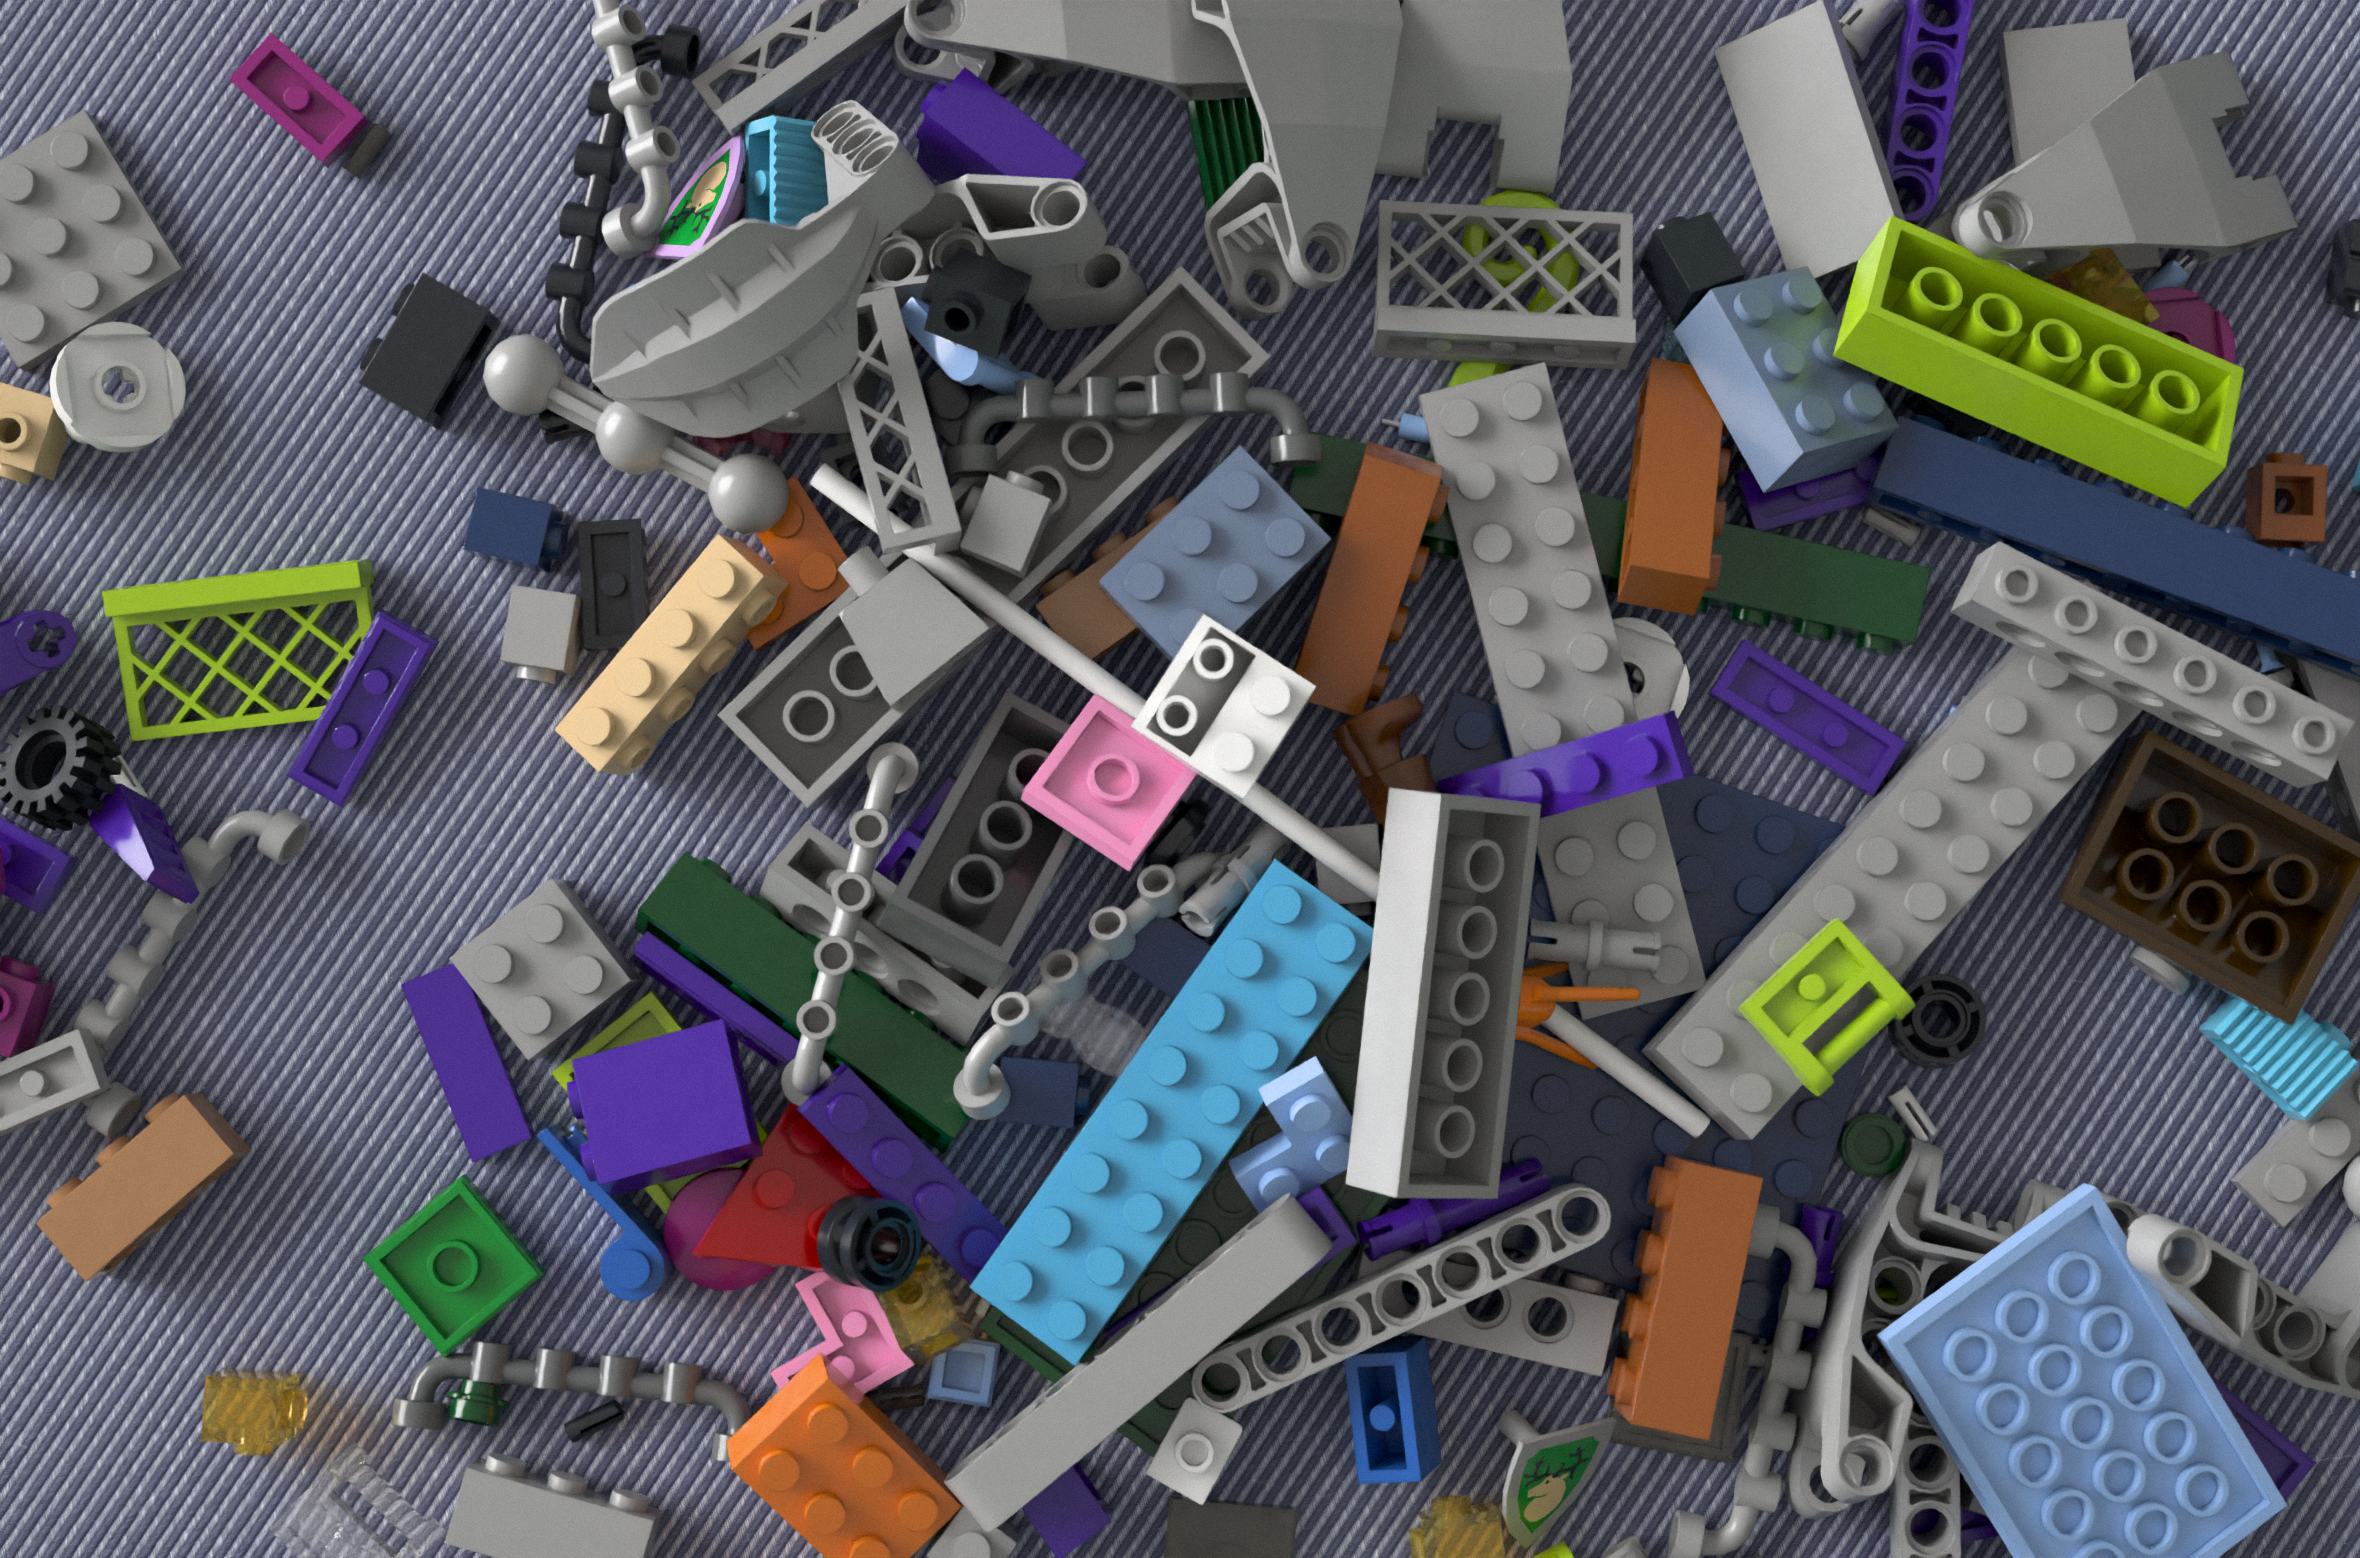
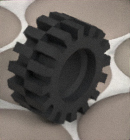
M53 705L52 711L45 707L36 710V721L26 716L18 723L23 730L20 736L10 732L5 742L13 746L9 753L0 752V764L5 766V770L0 771V785L3 786L0 789V800L8 803L6 807L11 811L54 831L56 828L62 831H69L73 828V822L83 826L90 821L87 812L89 809L99 814L106 806L100 800L103 792L113 795L117 787L116 784L109 781L110 775H120L122 764L113 760V758L121 755L120 745L113 742L116 737L111 731L105 729L104 726L70 708L67 709L63 706ZM66 755L62 769L54 780L51 781L56 766Z

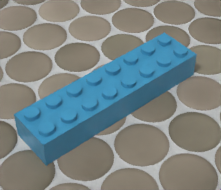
M1274 859L969 1288L1074 1366L1085 1359L1105 1331V1328L1110 1324L1266 1105L1258 1089L1291 1070L1371 957L1374 929Z

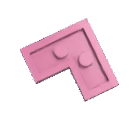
M816 1271L798 1281L795 1286L826 1340L775 1368L770 1374L779 1390H781L821 1352L865 1394L914 1366L916 1361L876 1291L841 1284L832 1280L825 1272Z

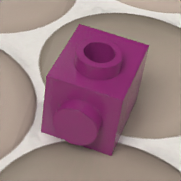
M3 955L0 961V1054L11 1058L35 1047L58 984L38 977L41 969L40 966L8 955Z

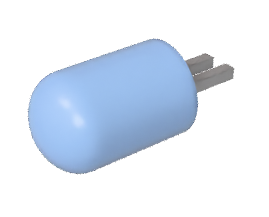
M1403 413L1400 422L1382 419L1383 424L1399 427L1398 438L1430 444L1423 417Z

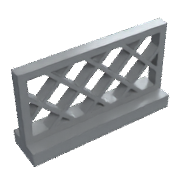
M1379 200L1375 324L1372 357L1534 365L1545 362L1546 366L1627 370L1636 344V319H1633V213ZM1392 221L1417 222L1432 237L1409 255L1391 237ZM1438 223L1446 225L1442 228ZM1464 225H1480L1495 241L1473 258L1451 236ZM1527 228L1544 229L1559 244L1540 260L1536 261L1515 238ZM1566 230H1574V231L1569 234ZM1591 231L1618 233V251L1603 264H1600L1578 243ZM1440 245L1462 266L1457 273L1442 285L1419 264ZM1503 248L1527 270L1507 288H1504L1482 267ZM1566 252L1590 273L1570 292L1546 270ZM1392 256L1399 264L1390 271ZM1616 266H1617V280L1609 273V272H1611ZM1407 272L1430 293L1417 306L1389 305L1390 287ZM1472 275L1494 299L1482 309H1464L1450 293ZM1534 279L1558 301L1545 313L1528 312L1514 298L1517 293ZM1599 282L1617 300V316L1592 315L1578 299ZM1440 303L1444 308L1434 306ZM1503 306L1507 311H1500L1498 309ZM1567 309L1571 314H1561V313L1564 312V311Z

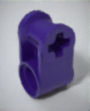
M31 610L0 622V696L20 686L22 682L61 665L70 658L75 650L76 635L74 627L66 617L53 611ZM34 624L38 628H49L53 632L54 637L45 642L48 650L47 653L43 650L29 649L27 641L35 636Z

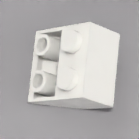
M1203 614L1132 723L1131 728L1200 776L1243 802L1308 702L1316 686Z

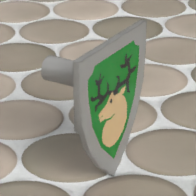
M1517 1410L1507 1412L1500 1419L1498 1424L1499 1430L1517 1446L1503 1488L1502 1514L1508 1532L1524 1549L1528 1548L1558 1520L1593 1475L1616 1425L1617 1420L1614 1417L1543 1435Z

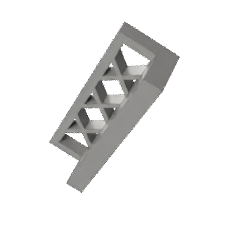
M805 0L691 82L731 138L739 131L745 134L746 123L772 115L781 116L896 34L900 26L904 24V14L908 0ZM941 0L922 1L917 6V16L924 14L941 2ZM834 1L858 5L857 10L826 32L819 31L822 10ZM811 18L809 30L797 28ZM783 37L807 41V45L780 65L774 69L768 68L771 46ZM760 55L758 66L747 65L748 62ZM731 74L756 77L752 85L725 104L721 102L712 89Z
M894 287L860 294L857 301V314L867 312L874 338L865 353L858 349L857 366L851 375L849 372L837 382L883 553L886 555L931 544L934 555L959 550L962 530ZM877 352H878L880 361H878L877 359L874 358V356L876 355ZM866 369L883 377L886 381L890 401L882 413L858 401L854 388ZM893 413H895L897 422L890 419ZM862 417L875 424L868 436ZM883 429L902 439L907 462L899 475L873 460L871 449ZM910 474L912 475L914 484L907 480ZM879 478L892 485L885 497L883 496ZM900 490L919 501L926 526L894 534L888 510Z

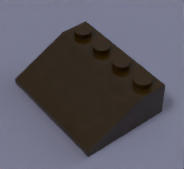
M2147 730L2126 738L2097 794L2058 901L2285 1025L2292 1026L2360 894V843L2161 735Z

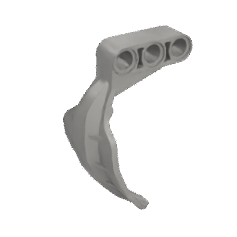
M845 101L827 111L813 126L811 137L824 153L829 204L817 213L804 217L796 226L781 225L758 219H741L730 225L704 246L663 271L610 297L601 305L592 321L589 371L592 381L605 396L674 429L694 436L719 438L750 432L780 418L817 397L846 376L857 361L859 349L857 301L868 279L881 242L904 221L921 212L929 204L936 190L933 182L900 138L857 101Z

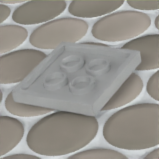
M83 109L0 160V338L18 368L28 372L59 353L69 342L87 328L110 322L188 274L98 124L86 110Z

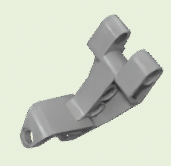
M908 0L905 8L904 24L900 26L892 44L894 65L901 74L912 80L935 85L941 80L950 84L965 67L996 92L1003 94L1035 69V57L1153 82L1166 87L1184 101L1252 97L1236 51L1229 37L1221 28L1195 19L1192 14L1191 0H941L947 6L917 16L916 10L917 6L924 0ZM911 36L914 41L925 47L938 49V58L927 65H919L910 61L905 55L903 48L905 39Z
M1191 0L1192 14L1195 19L1221 28L1229 37L1261 119L1264 162L1253 163L1206 212L1204 221L1208 246L1229 303L1234 311L1244 319L1252 321L1263 320L1283 309L1291 297L1293 281L1306 289H1321L1342 278L1351 265L1387 125L1400 38L1404 25L1399 0ZM1312 241L1322 244L1329 253L1331 262L1327 274L1316 272L1307 262L1305 249ZM1251 273L1261 275L1270 284L1272 295L1267 306L1256 303L1248 294L1246 286L1247 279Z
M1403 0L1400 7L1404 25L1400 38L1387 125L1375 173L1427 179L1432 131H1435L1436 119L1496 125L1489 187L1553 194L1573 79L1562 0Z
M2223 51L2159 66L2139 78L2128 90L2054 146L2039 152L1961 200L1923 229L1966 247L1977 257L1996 260L2037 279H2041L2084 260L2090 255L2089 248L2147 247L2193 249L2198 264L2202 265L2273 241L2293 232L2299 227L2278 174L2271 176L2266 174L2255 180H2252L2251 174L2239 178L2235 176L2217 128L2245 116L2243 109L2248 107L2250 103L2230 52Z
M965 174L958 179L935 186V194L929 204L921 212L904 221L882 240L868 279L861 292L863 294L894 287L900 310L911 297L922 301L924 287L932 269L936 265L944 268L961 247L1005 266L1032 275L1025 303L1031 305L1046 328L1051 331L1121 323L1147 296L1145 284L1126 254L1115 246L1105 245L1108 233L1105 228L1104 219L1080 183L1072 179ZM1071 218H1074L1071 222H1069L1068 224H1065V223H1066L1067 221H1069ZM1116 279L1112 284L1104 287L1110 280ZM867 312L857 314L859 350L864 353L874 338ZM877 352L876 355L874 356V358L877 359L878 361H880L879 355H878V352ZM858 363L854 364V366L850 370V375L852 374L853 370L855 369ZM866 369L854 388L857 400L872 409L875 408L881 376ZM837 382L817 397L786 415L759 427L778 433L843 434L850 432ZM862 417L865 426L869 421Z
M1909 1138L1906 1141V1150L1902 1162L1893 1172L1889 1173L1833 1268L1836 1274L1833 1285L1826 1287L1827 1303L1822 1324L1816 1329L1814 1340H1807L1804 1351H1809L1812 1354L1811 1371L1806 1388L1804 1390L1791 1388L1790 1412L1796 1414L1797 1424L1792 1447L1787 1452L1785 1494L1789 1505L1796 1513L1808 1519L1818 1520L1846 1509L1850 1504L1874 1497L1891 1485L1896 1475L1913 1401L1908 1392L1901 1387L1903 1378L1876 1335L1922 1302L1928 1279L1948 1283L2066 1196L2065 1189L2031 1179L2022 1191L2012 1223L1999 1220L1992 1227L1987 1228L1986 1215L1973 1211L1965 1219H1961L1960 1207L1950 1203H1945L1939 1210H1935L1943 1163V1149L1914 1138ZM1877 1277L1888 1279L1896 1287L1898 1292L1896 1306L1888 1305L1877 1295L1875 1289ZM1861 1338H1869L1880 1347L1883 1355L1881 1367L1867 1354ZM1866 1463L1869 1469V1480L1866 1486H1860ZM1813 1470L1821 1471L1824 1487L1833 1496L1830 1503L1819 1500L1812 1493L1809 1483Z
M2098 1190L2127 1237V1255L2130 1263L2160 1292L2163 1300L2179 1324L2268 1373L2303 1387L2360 1400V1221L2347 1229L2296 1296L2260 1275L2253 1263L2203 1233L2163 1216L2148 1214L2129 1202Z

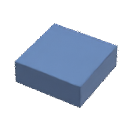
M938 1332L927 1398L991 1408L1001 1344L991 1339Z

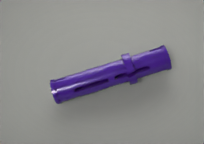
M1533 1157L1528 1159L1527 1162L1500 1171L1497 1199L1409 1198L1405 1207L1369 1220L1357 1222L1356 1228L1360 1244L1363 1245L1369 1242L1370 1247L1365 1248L1364 1253L1371 1262L1420 1242L1428 1247L1440 1242L1441 1234L1506 1211L1550 1191L1548 1176L1545 1173L1537 1177L1536 1172L1542 1170L1543 1165L1538 1158Z

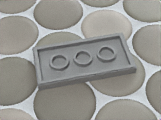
M1819 0L1714 49L1786 271L1808 266L1816 281L1857 265L1860 257L1891 215L1905 221L1833 1Z
M2126 18L2005 31L1997 37L2015 167L2039 152L2054 146L2135 83ZM2147 247L2089 248L2090 255L2084 260L2047 275L2040 280L2050 283L2152 271L2162 266L2159 248Z

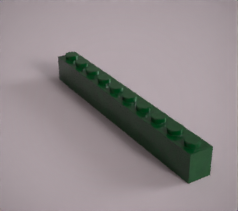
M1309 431V434L1322 436L1323 463L1315 466L1295 467L1289 496L1324 532H1333L1334 524L1341 525L1367 444ZM1407 453L1416 457H1420L1435 462L1434 458ZM1579 491L1602 582L1608 584L1606 593L1618 597L1627 501ZM1445 505L1439 524L1427 521L1420 543L1430 547L1429 556L1457 560L1459 551L1447 505ZM1729 523L1723 524L1719 539H1713L1712 552L1722 555L1719 580L1714 592L1704 591L1695 614L1706 615L1708 606L1733 611L1731 621L1741 625L1769 628L1770 620L1795 625L1793 635L1809 640L1831 642L1833 634L1857 639L1856 649L1884 656H1893L1895 647L1902 649L1915 643L1931 568Z

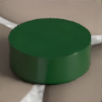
M1873 1112L1860 1113L1850 1118L1844 1124L1838 1142L1839 1155L1844 1164L1853 1172L1866 1177H1882L1893 1172L1902 1162L1906 1150V1141L1900 1126L1888 1116Z

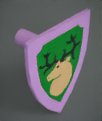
M739 131L718 149L693 175L669 207L668 214L662 225L656 230L654 247L642 253L643 256L681 260L738 221L745 209V185L739 183L745 158V134Z

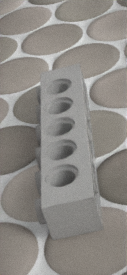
M2000 541L1977 555L1950 610L1951 613L2296 788L2328 780L2355 722Z

